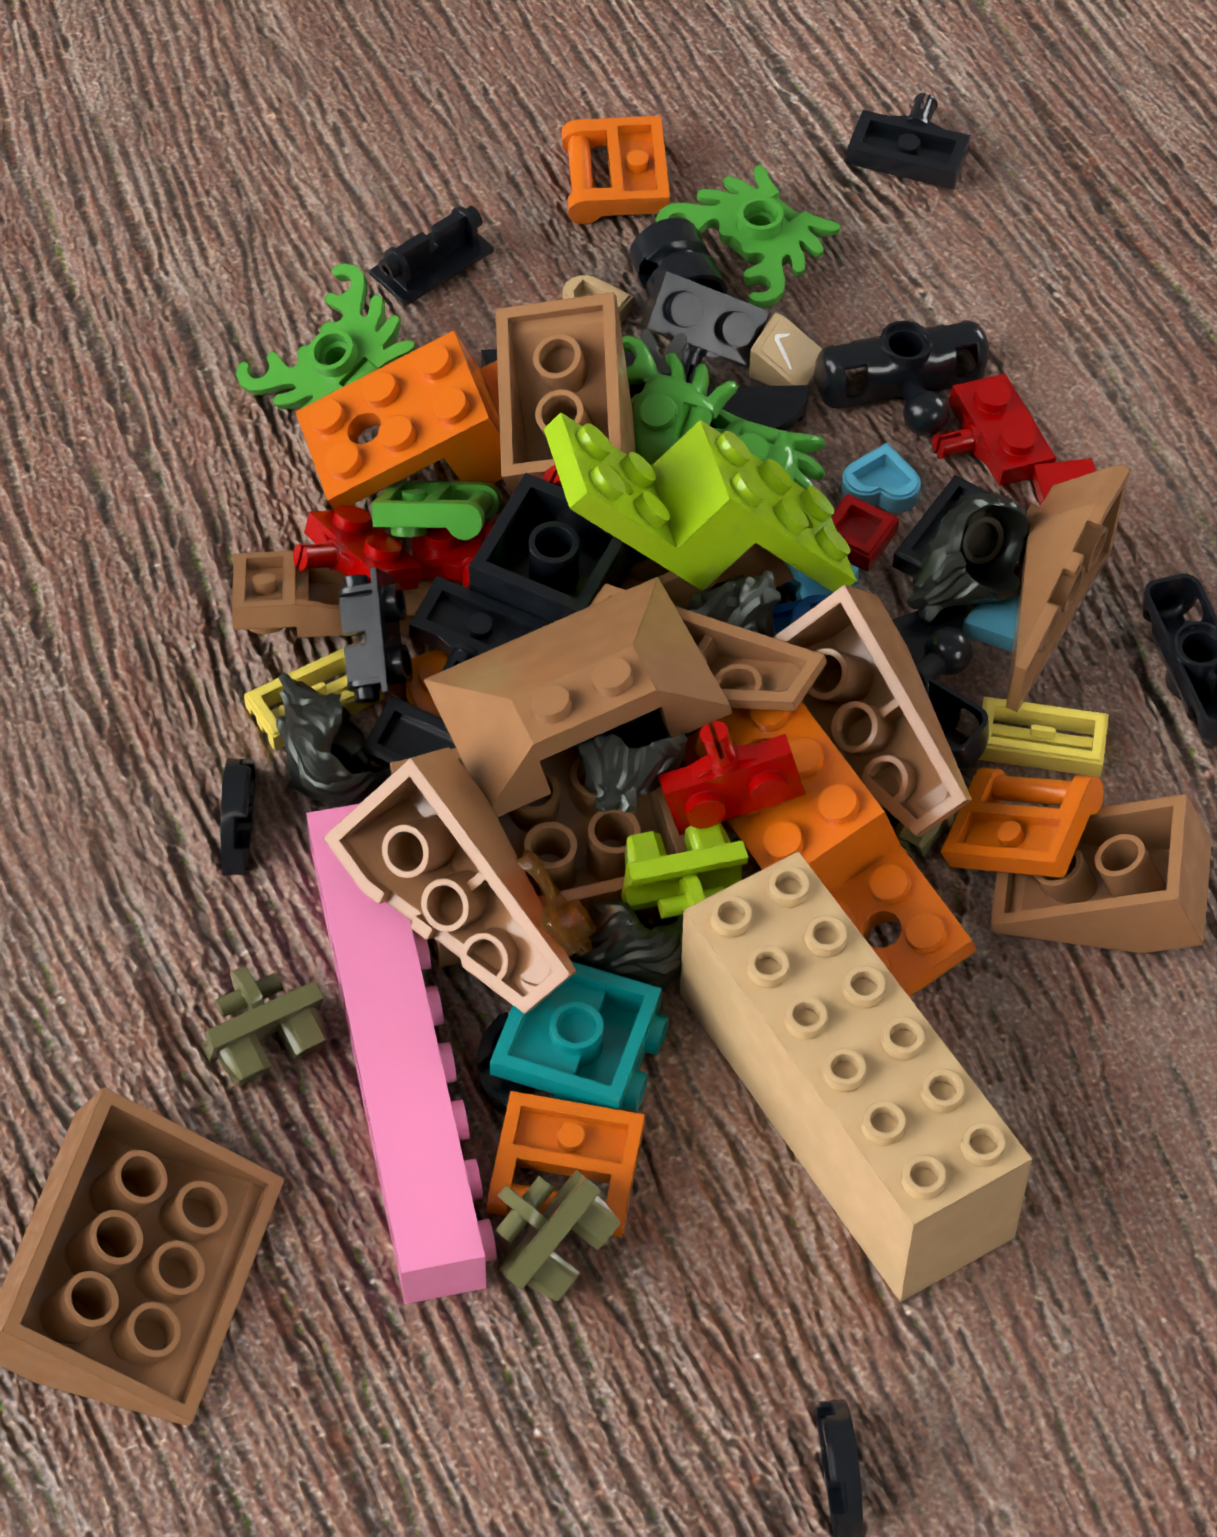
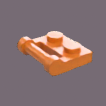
M661 116L577 119L566 123L562 127V146L569 154L572 193L567 199L568 216L574 223L582 225L592 224L601 216L658 214L660 209L670 204ZM607 146L610 177L609 188H594L591 150L594 147Z
M980 768L975 773L968 788L972 801L959 809L941 849V854L949 867L1064 878L1090 815L1097 814L1102 807L1104 798L1102 781L1099 777L1077 775L1072 781L1006 776L1002 769ZM1004 801L1034 804L1059 805L1060 808L1013 805L1002 803Z
M510 1091L488 1192L486 1213L506 1217L512 1210L511 1207L497 1196L506 1185L521 1197L530 1188V1186L515 1184L518 1167L564 1176H571L577 1169L589 1180L610 1183L607 1200H602L621 1221L619 1227L611 1236L623 1238L645 1128V1114ZM553 1191L538 1211L542 1212L558 1191Z

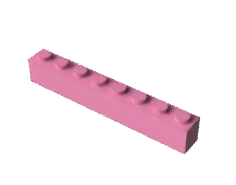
M354 804L306 814L310 850L404 1304L486 1289L485 1262L497 1260V1253L490 1219L477 1221L473 1201L483 1199L476 1158L464 1160L460 1141L470 1140L464 1102L462 1099L450 1101L447 1083L457 1081L450 1042L438 1044L434 1026L444 1025L437 985L425 987L422 970L431 969L428 942L417 932H413L410 928L411 921L388 903L378 904L363 893L323 839L328 832L359 805Z

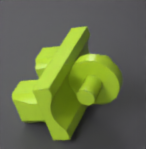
M721 822L715 826L703 829L690 826L686 828L684 835L687 851L667 855L660 833L649 831L630 835L627 838L624 852L626 871L621 893L623 902H627L633 911L658 906L661 918L683 915L684 910L742 880V865L747 864L749 858L743 840L731 843Z

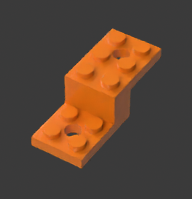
M454 330L295 411L325 496L334 510L340 505H353L443 458L460 481H485L493 484L503 479L501 476L497 360L480 369ZM372 426H380L378 435L373 440L364 444H357L359 436L363 431Z
M802 701L795 711L731 708L732 714L716 720L725 723L728 727V733L733 746L756 744L786 734L806 795L784 801L774 807L763 808L726 820L740 841L743 840L745 848L758 871L799 851L867 942L872 929L883 922L899 924L901 926V933L893 944L883 948L871 947L909 997L977 951L973 940L901 846L885 811ZM713 722L709 723L713 737L717 740L718 737ZM701 728L687 737L686 752L683 758L686 766L707 755L704 744L700 739Z

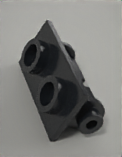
M471 205L467 208L457 206L452 209L450 215L432 225V232L426 235L421 232L398 247H390L385 250L384 258L379 261L378 265L369 270V274L406 307L493 253L494 247L478 234L477 228L483 224L479 211Z
M377 567L370 568L371 583H369L367 575L346 576L343 578L344 588L338 590L342 634L345 636L365 634L366 643L344 647L347 690L354 692L356 703L379 701V690L386 695L407 701L406 682L412 680L413 668L409 650L401 642L400 621L405 620L407 613L404 591L401 585L396 583L394 577Z

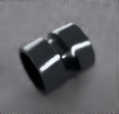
M684 218L660 220L645 228L632 243L629 259L643 287L646 289L648 297H650L658 271L673 273L727 295L728 288L716 264L710 257V253L695 224Z

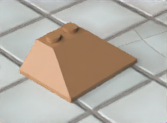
M655 577L424 679L432 700L467 772L486 796L497 817L551 794L540 764L541 760L651 711L656 710L671 738L677 737L682 732L687 734L703 727L707 723H712L732 714L728 700L659 577Z

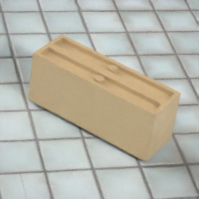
M799 851L684 910L680 996L900 1302L1015 1238L1032 1158Z

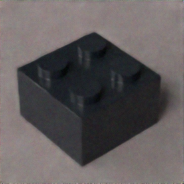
M525 473L469 565L470 590L553 623L589 607L605 583L621 588L636 562L637 550L569 508L562 487Z

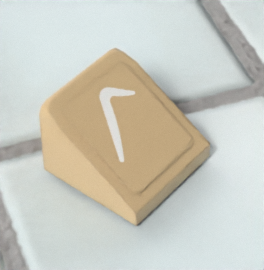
M775 312L751 348L749 378L769 386L810 385L814 380L816 359L822 348L786 317Z

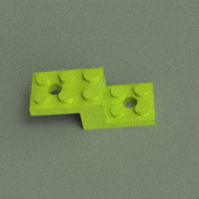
M561 412L544 428L569 508L701 591H704L755 543L833 593L843 585L852 586L857 581L847 557L850 553L849 545L834 526L831 518L834 514V508L826 496L813 486L804 489L792 481L786 470L776 461L767 459L764 462L750 453L744 442L730 431H725L721 434L702 420H699L665 454L650 466L639 454L635 452L625 454L611 445L607 437L594 425L586 423L582 426Z

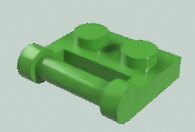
M400 480L390 485L372 502L373 527H391V535L397 537L423 536L428 533L427 528H447L451 535L457 539L469 540L481 532L486 519H490L498 512L502 504V495L497 486L485 481Z

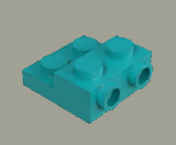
M572 962L576 973L530 1012L524 1014L512 1005L490 1060V1075L554 1094V1099L623 1111L625 1109L634 1112L639 1110L648 1082V1073L639 1071L645 1053L659 1055L669 1025V1017L660 1015L662 988Z

